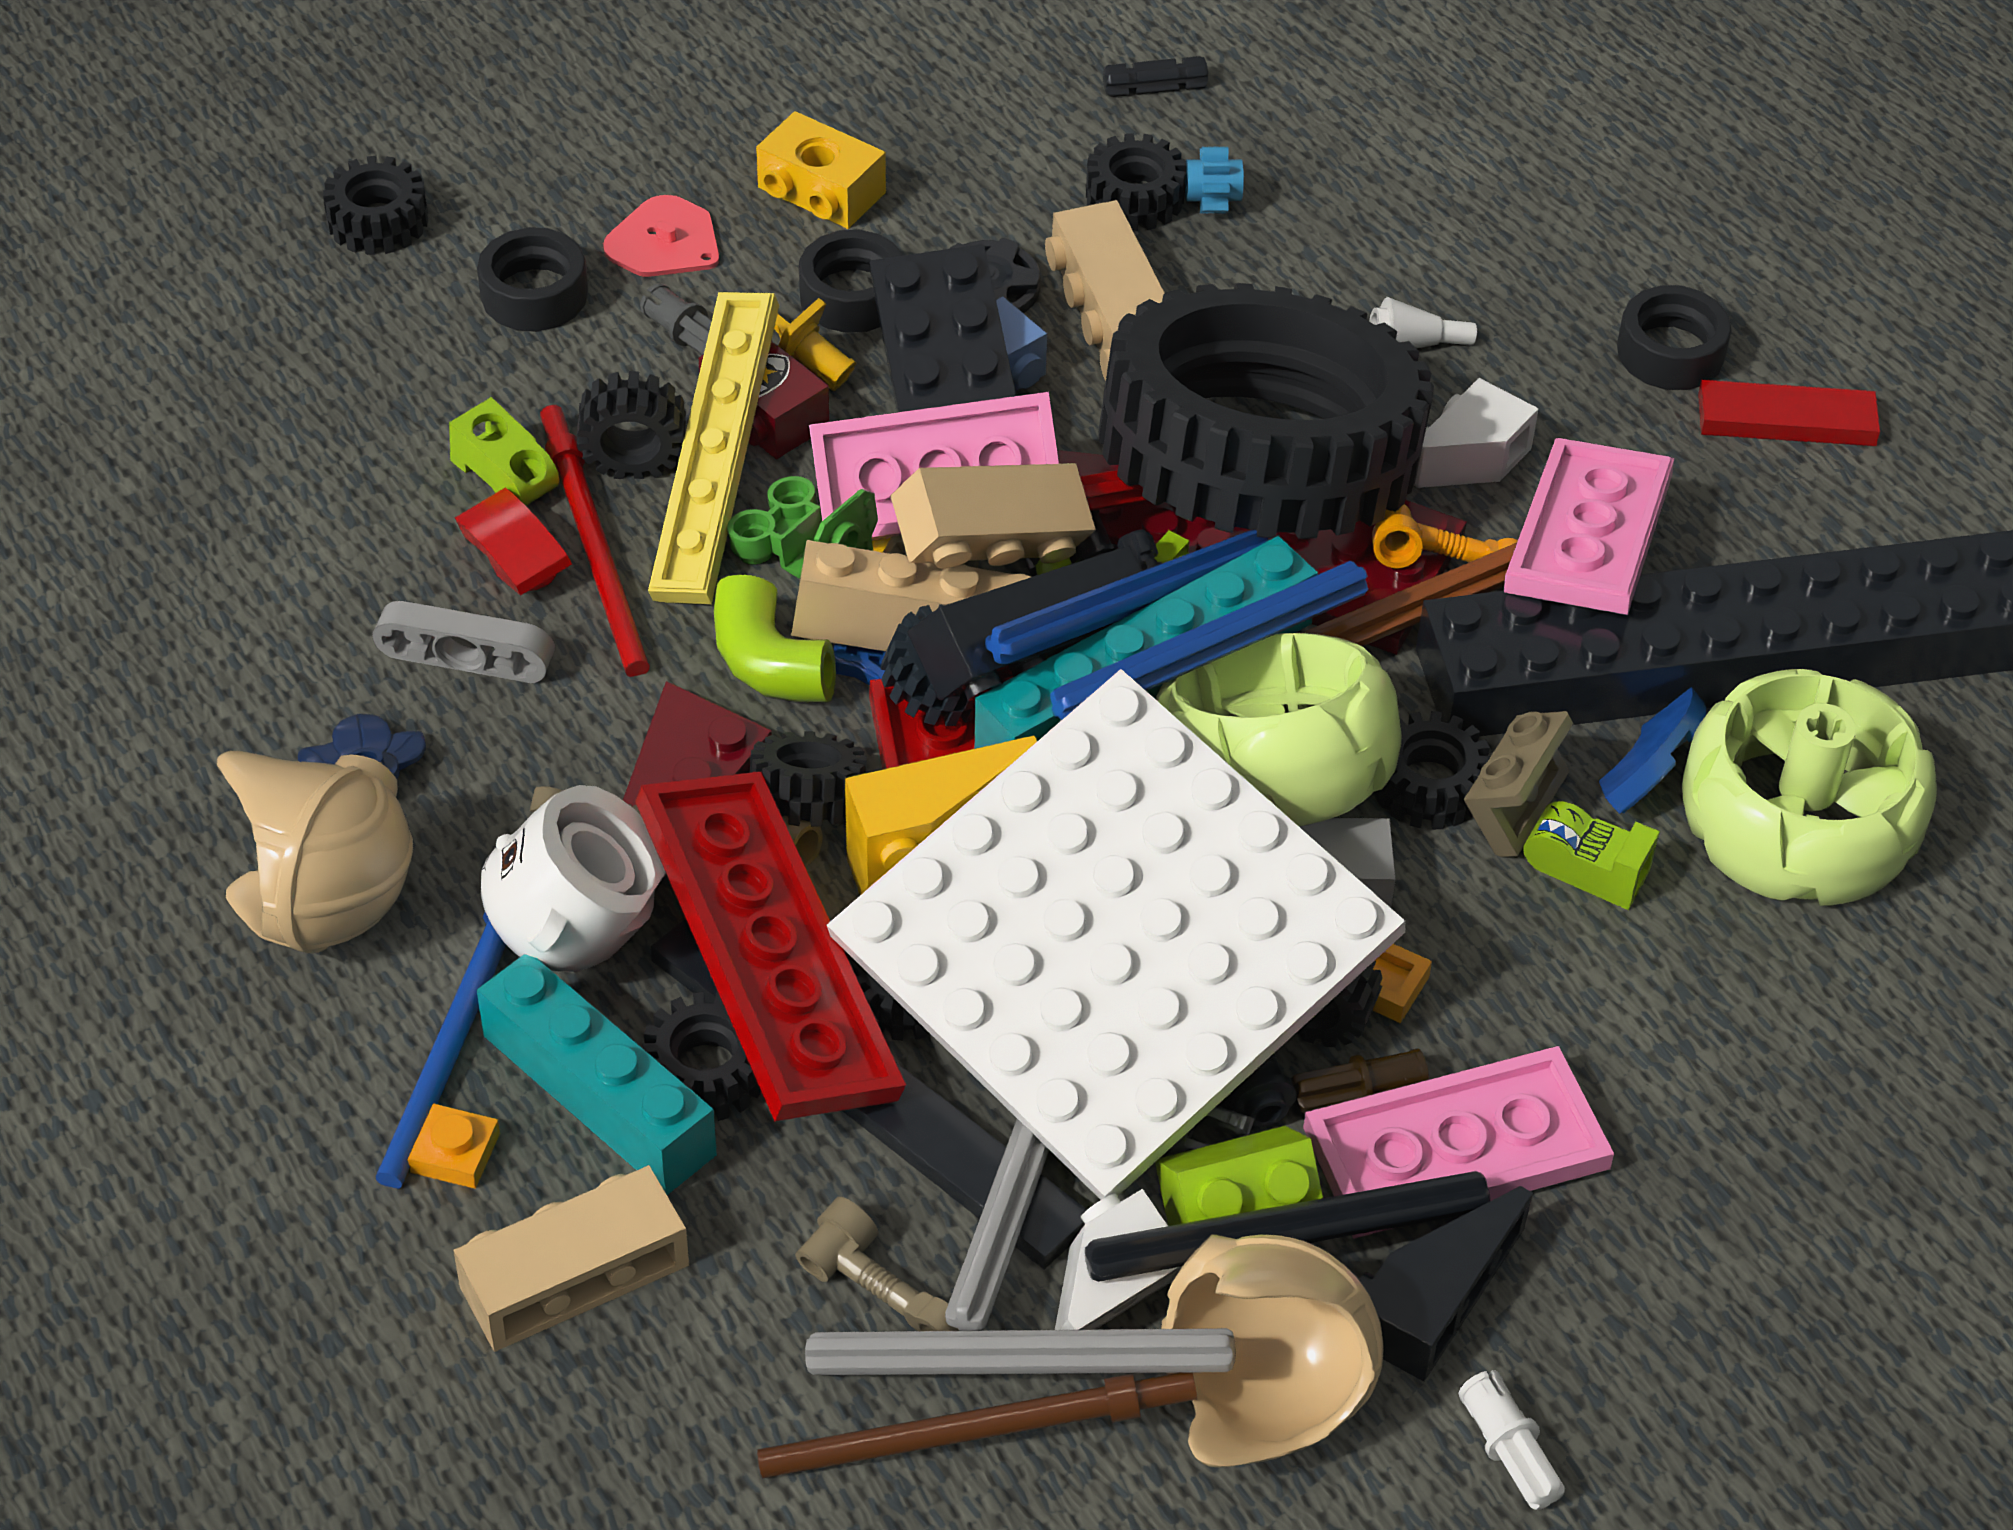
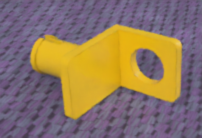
M818 298L791 323L777 314L774 329L781 339L778 346L819 377L832 391H836L850 377L857 363L852 358H848L818 333L820 329L818 324L826 303Z

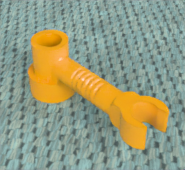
M1405 504L1396 512L1386 509L1384 520L1376 523L1372 531L1375 556L1380 563L1390 568H1404L1413 564L1420 557L1422 549L1471 562L1518 542L1514 538H1503L1498 541L1492 539L1481 541L1417 523L1411 517V512Z

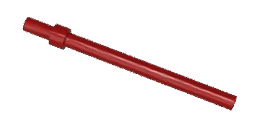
M558 405L546 406L540 412V418L548 439L545 451L552 459L560 475L625 673L629 677L646 674L650 666L582 468L585 463L582 458L583 451H578L577 436L570 433L563 409Z

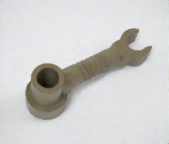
M844 1197L835 1198L818 1217L817 1223L819 1228L795 1253L800 1265L822 1282H827L839 1270L903 1315L907 1323L917 1331H959L958 1328L952 1327L946 1322L945 1311L948 1306L946 1301L933 1297L927 1292L917 1291L863 1253L878 1236L877 1226L869 1215L854 1202Z

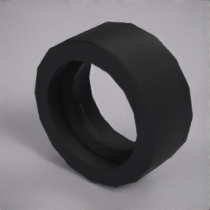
M527 227L508 231L491 240L480 253L477 266L480 298L485 312L498 324L519 331L547 330L559 327L572 320L586 305L588 294L586 259L580 245L567 234L549 228ZM531 269L549 270L563 276L562 279L549 286L536 289L516 288L503 283L506 278L517 272Z
M859 229L838 230L820 236L805 248L799 260L801 307L805 311L818 298L824 301L826 306L819 324L827 329L853 333L868 332L881 327L873 287L860 291H844L832 288L823 283L822 280L828 275L844 270L870 272V260L903 256L902 252L894 242L882 235Z
M1660 285L1642 290L1629 300L1622 315L1617 340L1619 360L1631 375L1645 384L1665 390H1689L1699 387L1701 380H1712L1719 375L1724 364L1732 332L1729 315L1717 300L1696 289L1682 285ZM1656 327H1675L1692 333L1700 338L1704 344L1691 348H1674L1656 342L1648 337L1644 331Z

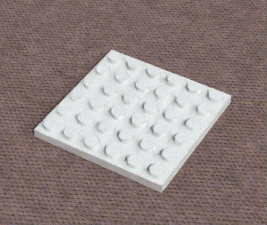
M1120 669L827 924L830 937L1102 1200L1114 1193L1119 1196L1405 933V920Z

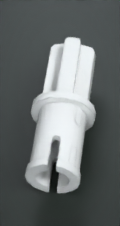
M1492 1370L1488 1375L1487 1371L1471 1377L1463 1384L1458 1394L1487 1441L1485 1451L1488 1457L1494 1461L1502 1460L1531 1508L1541 1510L1559 1500L1565 1492V1487L1536 1441L1540 1433L1536 1421L1524 1416L1510 1395L1511 1393L1499 1372Z

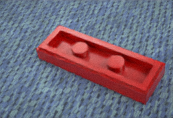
M1701 380L1698 393L1701 435L1865 446L1877 445L1880 426L1876 391Z

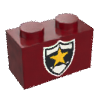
M771 340L748 443L753 446L759 445L777 460L811 438L809 425L830 422L829 386ZM704 354L701 355L700 357H698V359H699V373H700L701 364H702V360H703Z

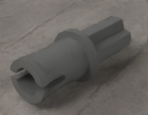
M658 283L649 287L647 291L662 302L660 305H657L643 295L640 302V310L643 315L653 319L668 330L673 342L681 346L688 345L703 355L712 322L708 317L706 309L698 303L686 302L672 292L665 284Z

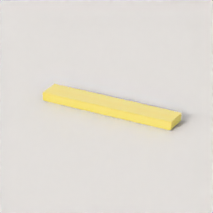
M718 292L648 589L653 601L712 605L728 535L727 525L732 517L778 314L779 303L775 293Z

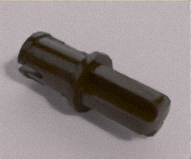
M1418 1048L1411 1049L1409 1052L1364 1060L1358 1054L1350 1057L1349 1064L1298 1073L1291 1078L1297 1090V1098L1294 1105L1301 1113L1427 1081L1429 1080V1072L1425 1057Z

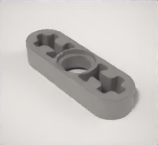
M394 601L387 604L372 635L377 648L391 658L527 683H536L544 678L555 652V644L552 638L535 625L406 601ZM451 636L468 640L477 648L463 646L454 641Z

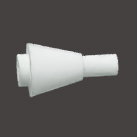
M1389 297L1383 300L1380 308L1375 307L1372 310L1369 322L1375 325L1385 322L1397 331L1396 340L1398 342L1410 341L1415 348L1438 345L1439 342L1472 346L1477 336L1476 323L1442 320L1440 316Z

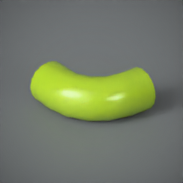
M732 575L721 579L717 583L714 604L716 643L718 651L732 674L765 697L794 702L831 701L836 679L835 656L831 642L828 639L796 640L785 638L779 634L775 627L778 590L773 583L752 575Z

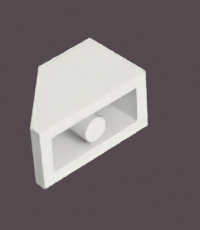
M1143 1189L1123 1201H1120L1116 1193L1111 1194L1082 1214L1081 1219L1085 1225L1070 1245L1055 1330H1096L1171 1283L1182 1268L1176 1267L1100 1282L1092 1280L1089 1276L1084 1251L1085 1247L1092 1240L1168 1226Z

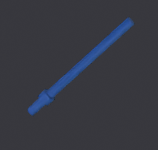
M486 912L483 915L486 927L376 1174V1180L381 1185L397 1189L402 1187L410 1169L408 1157L432 1105L439 1102L479 1010L477 989L492 979L505 950L506 944L493 928Z

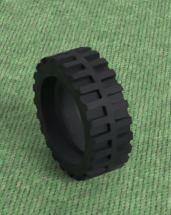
M1235 283L1234 289H1218L1215 284L1198 285L1196 292L1185 294L1180 289L1164 293L1161 303L1148 299L1136 307V314H1126L1119 322L1118 331L1113 333L1098 438L1099 442L1104 444L1102 454L1109 465H1119L1117 476L1128 487L1137 484L1142 486V497L1154 505L1158 506L1166 502L1176 507V516L1192 522L1196 517H1201L1215 522V529L1233 533L1234 527L1257 530V537L1273 539L1276 537L1277 532L1295 533L1298 539L1317 538L1318 531L1329 529L1338 536L1354 532L1356 522L1362 521L1366 525L1372 526L1384 520L1386 509L1396 512L1405 504L1406 494L1412 493L1434 392V385L1430 382L1431 370L1425 361H1418L1419 351L1410 341L1398 342L1396 340L1397 331L1385 322L1375 325L1367 321L1368 314L1353 306L1347 310L1331 305V298L1317 294L1312 299L1292 294L1293 289L1275 286V291L1255 290L1253 284ZM1247 397L1270 400L1306 410L1324 419L1287 420L1257 416L1224 407L1205 398Z

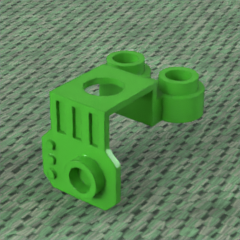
M799 476L784 477L775 481L768 489L767 497L770 509L768 512L759 509L745 510L734 515L727 525L731 550L743 562L747 564H760L769 560L774 553L779 556L781 568L800 579L807 540L838 543L847 547L873 551L872 534L878 522L875 493L865 489L858 490L822 521L821 507L817 505L813 483Z

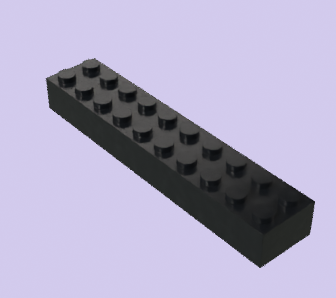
M2013 530L1641 574L1628 615L1504 593V591L1423 600L1416 651L1436 711L1442 712L1441 722L1449 723L1452 716L1455 715L1463 719L1461 730L1465 731L1473 725L1480 731L1479 737L1505 734L1508 726L1517 715H1523L1528 712L1550 713L1566 711L1573 725L1656 715L1691 687L1704 701L1706 708H1712L1715 703L1725 701L1726 697L1740 683L1759 675L1789 669L1818 671L1822 675L1847 681L1857 679L1874 688L2012 671Z

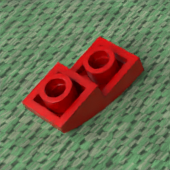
M506 487L455 517L463 536L488 557L496 575L520 596L528 591L538 590L547 586L554 580L557 573L572 565L567 553L547 528Z

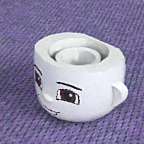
M579 785L553 795L517 831L511 835L504 834L498 837L496 848L486 859L482 868L481 899L493 928L515 954L520 957L526 954L537 958L551 971L576 972L609 959L650 918L654 908L655 888L666 872L641 815L626 802L597 786Z

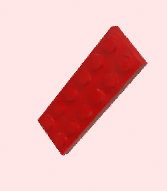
M752 772L641 785L635 803L774 1121L899 1101L906 1083L844 949L830 937L827 928L830 919L762 773Z

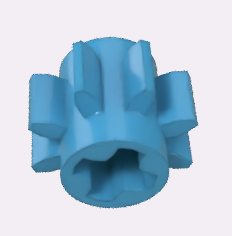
M1202 147L1200 149V159H1186L1185 198L1186 201H1200V213H1226L1229 211L1228 201H1242L1244 185L1242 159H1228V147Z

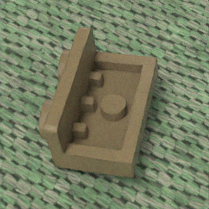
M1528 712L1523 715H1517L1508 726L1507 732L1488 762L1482 767L1478 778L1464 798L1466 805L1493 852L1499 857L1519 855L1545 807L1550 804L1570 771L1558 751V747L1573 725L1568 712Z

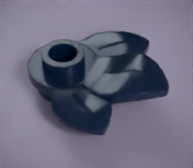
M355 714L337 724L333 730V742L325 745L304 747L298 752V761L335 764L343 755L365 756L383 764L398 779L400 770L418 762L423 757L426 751V741L422 731H405L391 734L387 722L380 716Z

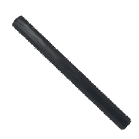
M1472 1171L1094 1239L1085 1247V1262L1090 1278L1100 1282L1182 1267L1189 1257L1212 1234L1233 1239L1252 1235H1278L1313 1243L1465 1215L1490 1202V1192L1487 1188L1485 1176L1481 1172Z

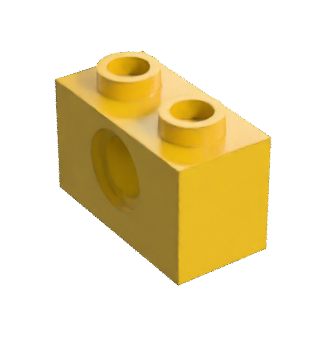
M796 111L756 146L758 188L765 190L775 198H782L812 212L818 218L828 219L847 229L886 193L885 151Z

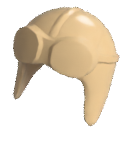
M228 751L218 756L217 766L237 793L244 811L252 823L254 840L256 842L258 871H250L231 883L226 890V899L247 926L264 940L300 952L313 954L321 952L329 946L349 941L378 923L391 909L402 890L413 852V838L402 807L396 798L398 791L397 779L392 772L375 759L352 754L341 756L335 764L281 760L243 751Z
M1212 1234L1185 1262L1168 1290L1169 1307L1167 1316L1162 1320L1161 1329L1227 1328L1233 1332L1235 1339L1236 1358L1232 1370L1228 1372L1193 1373L1198 1400L1192 1401L1196 1416L1190 1426L1188 1443L1194 1457L1204 1465L1219 1468L1259 1463L1303 1450L1326 1438L1346 1420L1354 1416L1368 1401L1376 1387L1383 1363V1337L1376 1309L1368 1292L1357 1277L1334 1256L1317 1246L1295 1238L1278 1235H1252L1233 1239Z

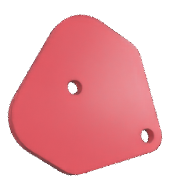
M659 195L643 202L605 237L603 243L604 254L609 261L642 277L708 270L715 268L719 264V252L710 213L702 207L673 195ZM705 257L711 258L710 260H703Z

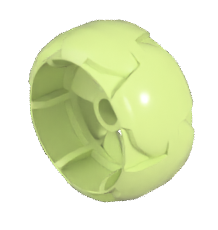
M1308 633L1275 634L1164 683L1156 695V700L1298 826L1325 821L1352 810L1374 791L1383 789L1397 766L1402 735L1394 685L1388 673L1382 669L1379 661L1364 647L1345 639Z
M1789 669L1748 679L1740 683L1726 697L1725 701L1715 703L1694 733L1684 770L1682 793L1686 817L1692 833L1704 840L1710 861L1730 879L1752 892L1767 898L1782 901L1791 898L1818 899L1820 906L1844 904L1870 896L1884 888L1904 869L1907 861L1918 853L1924 840L1936 802L1937 783L1932 753L1928 750H1923L1917 725L1894 700L1878 689L1857 679L1847 681L1822 675L1818 671ZM1776 754L1785 761L1779 781V790L1782 796L1766 800L1746 784V776L1740 767L1745 760L1762 755ZM1833 802H1836L1859 818L1826 820L1819 819V816L1808 814L1803 816L1804 810H1823L1832 805Z

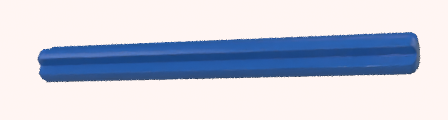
M1249 530L993 628L992 634L986 638V649L992 652L995 662L999 664H1008L1119 621L1269 540L1268 538L1257 537V530Z
M1352 561L1346 562L1055 688L1050 694L1053 705L1051 708L1055 718L1063 720L1120 669L1145 691H1148L1364 596L1368 590L1366 582L1368 575L1363 567H1358Z

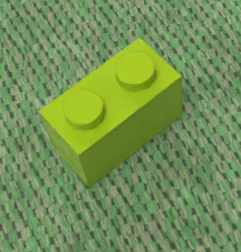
M1287 1126L1159 1158L1155 1162L1169 1226L1323 1198L1311 1138Z

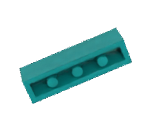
M526 954L522 955L477 989L484 1037L634 1169L639 1170L650 1165L666 1195L717 1155L714 1109L537 958Z

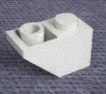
M1478 378L1462 395L1455 394L1447 402L1442 415L1430 427H1426L1414 486L1423 488L1500 482L1531 450L1539 409Z

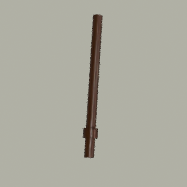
M1175 1373L1134 1381L1133 1374L1105 1378V1386L761 1448L757 1449L759 1469L763 1479L1110 1415L1112 1423L1141 1418L1140 1410L1198 1400L1193 1373Z

